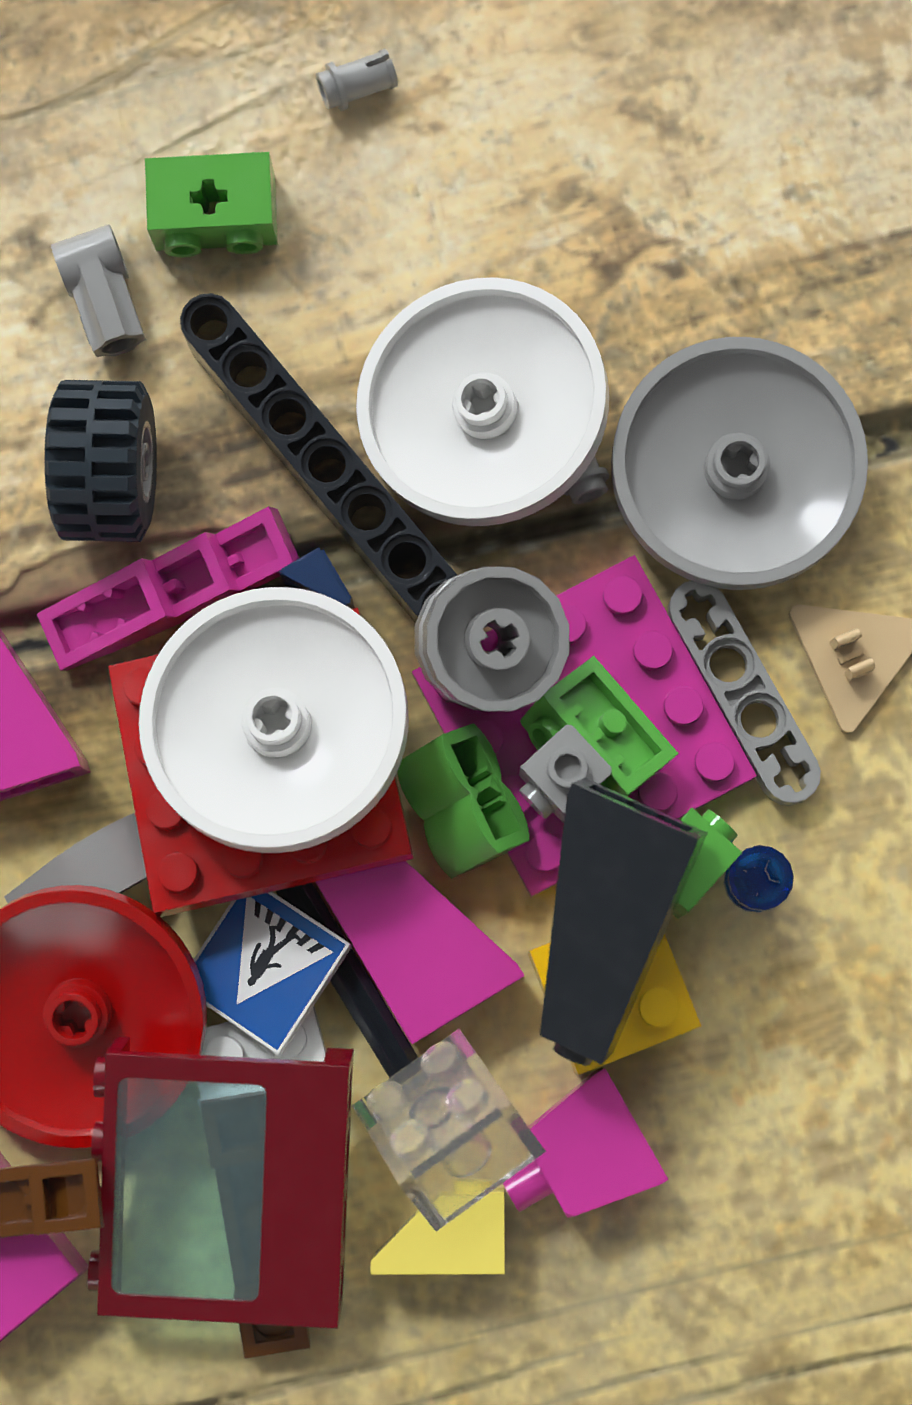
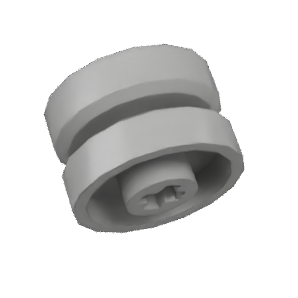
M482 567L445 580L425 600L415 623V656L424 678L444 699L468 709L514 711L538 701L559 680L569 655V623L559 598L539 578L514 567ZM484 627L492 628L498 636L497 646L492 651H484L480 641L488 637L483 631Z

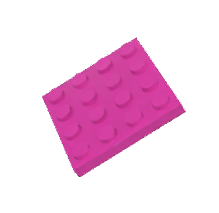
M635 555L556 595L569 623V655L559 680L555 684L595 656L679 753L665 767L628 796L629 798L679 819L691 808L696 810L757 777ZM493 629L486 632L488 637L480 641L484 651H492L497 646L498 636ZM420 667L413 670L412 676L443 734L474 723L490 742L500 766L501 782L507 786L517 799L528 825L529 841L512 849L507 854L530 897L557 884L564 822L562 823L554 813L544 819L519 792L526 784L519 776L520 766L538 751L531 742L528 732L521 725L520 720L535 702L514 711L468 709L444 699L424 678Z

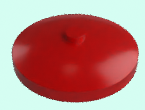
M83 885L55 886L25 894L0 908V1125L23 1138L40 1144L63 1148H90L95 1122H103L104 1098L94 1097L93 1092L94 1068L97 1057H105V1053L116 1037H130V1051L201 1055L207 1024L206 997L198 968L189 950L171 926L161 917L156 916L151 909L126 895L108 889ZM129 1078L127 1137L140 1132L161 1117L178 1099L189 1081Z

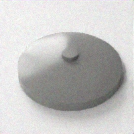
M724 337L696 343L676 352L653 368L633 391L622 411L614 437L611 457L612 482L618 507L627 526L642 547L666 568L686 579L702 585L730 590H750L783 583L797 577L821 561L837 545L856 516L864 495L868 470L867 445L860 418L848 395L834 377L814 360L791 347L752 337Z

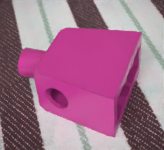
M603 1067L591 1073L520 1133L533 1158L500 1177L518 1212L554 1193L567 1218L656 1187L669 1180L607 1070Z

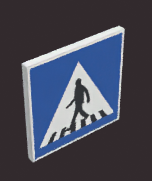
M268 892L232 901L193 960L203 983L206 1006L281 1056L353 945L275 893Z

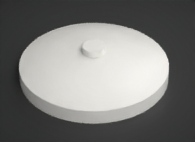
M475 278L445 285L418 298L404 308L381 332L368 354L360 376L356 404L357 423L365 451L374 468L388 487L408 505L425 515L452 524L466 526L504 524L529 516L550 505L569 490L586 471L599 448L607 424L609 412L608 379L600 352L588 328L573 310L554 295L533 285L511 279Z
M268 587L248 590L221 599L191 617L173 634L157 656L148 674L140 704L139 732L144 760L156 787L171 807L187 823L209 838L230 847L260 853H282L313 847L331 840L347 831L374 808L389 788L401 764L408 735L409 712L403 680L395 659L377 631L364 618L344 604L319 593L288 587Z

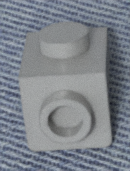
M565 725L520 766L519 776L526 784L519 792L544 819L554 813L563 823L567 794L571 784L583 778L601 784L610 776L612 769L572 725Z

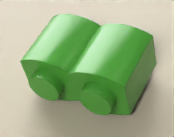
M474 723L440 735L401 760L397 774L403 793L414 811L424 820V830L429 848L438 865L451 879L483 866L529 841V830L524 813L515 796L501 782V771L496 754L486 736Z

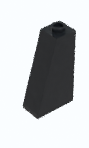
M587 778L573 782L566 799L540 1036L555 1043L553 1050L569 1061L586 1066L590 1065L592 1061L602 1065L614 1052L708 834L706 831Z

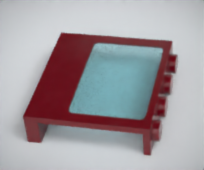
M116 1037L105 1053V1057H97L93 1077L94 1097L104 1098L103 1122H95L91 1142V1158H98V1162L102 1163L100 1189L104 1227L100 1228L99 1250L91 1251L87 1272L88 1291L98 1292L97 1316L338 1329L344 1290L354 1049L327 1048L324 1061L322 1062L130 1051V1037Z

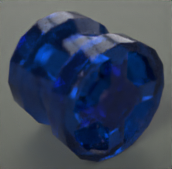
M757 845L742 851L740 856L725 871L723 884L726 895L735 906L747 912L759 913L775 908L787 899L793 887L794 875L791 864L783 853L773 847ZM765 868H766V871L768 872V874H769L771 880H769L768 875H767V873L765 872Z

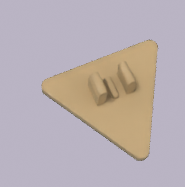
M795 605L789 612V618L839 729L843 733H851L858 727L912 654V618Z

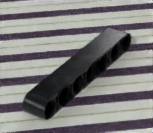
M212 293L200 294L190 299L183 307L180 324L183 335L195 359L416 623L425 600L445 580L457 576L455 571L232 304L222 296ZM219 320L227 324L225 332L215 340H203L197 337L198 329L208 321ZM248 366L261 367L267 371L261 383L254 387L246 388L235 383L237 374ZM295 412L306 418L304 426L294 434L284 435L273 429L275 421L285 413ZM324 459H336L346 466L344 473L339 479L327 483L318 481L312 476L314 467ZM369 505L379 507L385 513L384 521L379 527L364 531L356 528L351 523L353 514L359 508ZM411 552L418 554L424 559L426 563L424 570L420 575L411 579L397 577L390 569L393 560L403 553Z

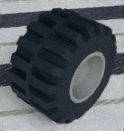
M64 380L58 384L47 416L44 468L48 510L51 521L61 540L141 542L150 526L154 510L157 444L152 402L141 381Z

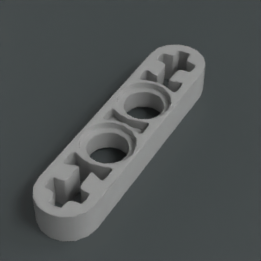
M694 581L683 583L675 590L668 604L667 614L757 775L755 777L770 800L780 805L788 806L802 803L816 791L820 783L821 770L816 757L723 593L718 588L702 585ZM691 595L698 603L708 600L712 604V608L706 615V620L713 633L722 625L729 632V634L714 638L703 650H699L694 642L703 640L706 635L699 621L696 618L685 621L681 616V613L687 606L685 597ZM723 648L737 651L745 662L743 676L733 682H723L717 679L710 668V657L714 652ZM762 703L770 707L776 717V727L772 734L763 738L753 737L743 729L741 713L747 705ZM784 735H787L792 744L780 750L786 763L790 767L801 764L806 772L799 780V786L802 791L796 793L790 785H785L781 788L776 785L774 777L779 774L781 768L774 754L772 753L765 761H761L756 752L770 748Z

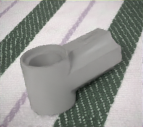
M110 224L51 244L61 278L70 298H75L84 331L95 356H118L134 350L138 344L145 341L146 338L125 279L129 278Z

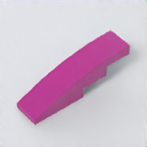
M268 506L217 534L204 532L153 560L141 558L37 613V616L60 671H68L183 623L221 599L253 590L279 577V571L298 560L299 556L278 509Z

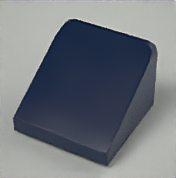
M317 548L279 571L284 584L290 588L319 593L351 609L355 608L351 595L324 549L320 550V548Z

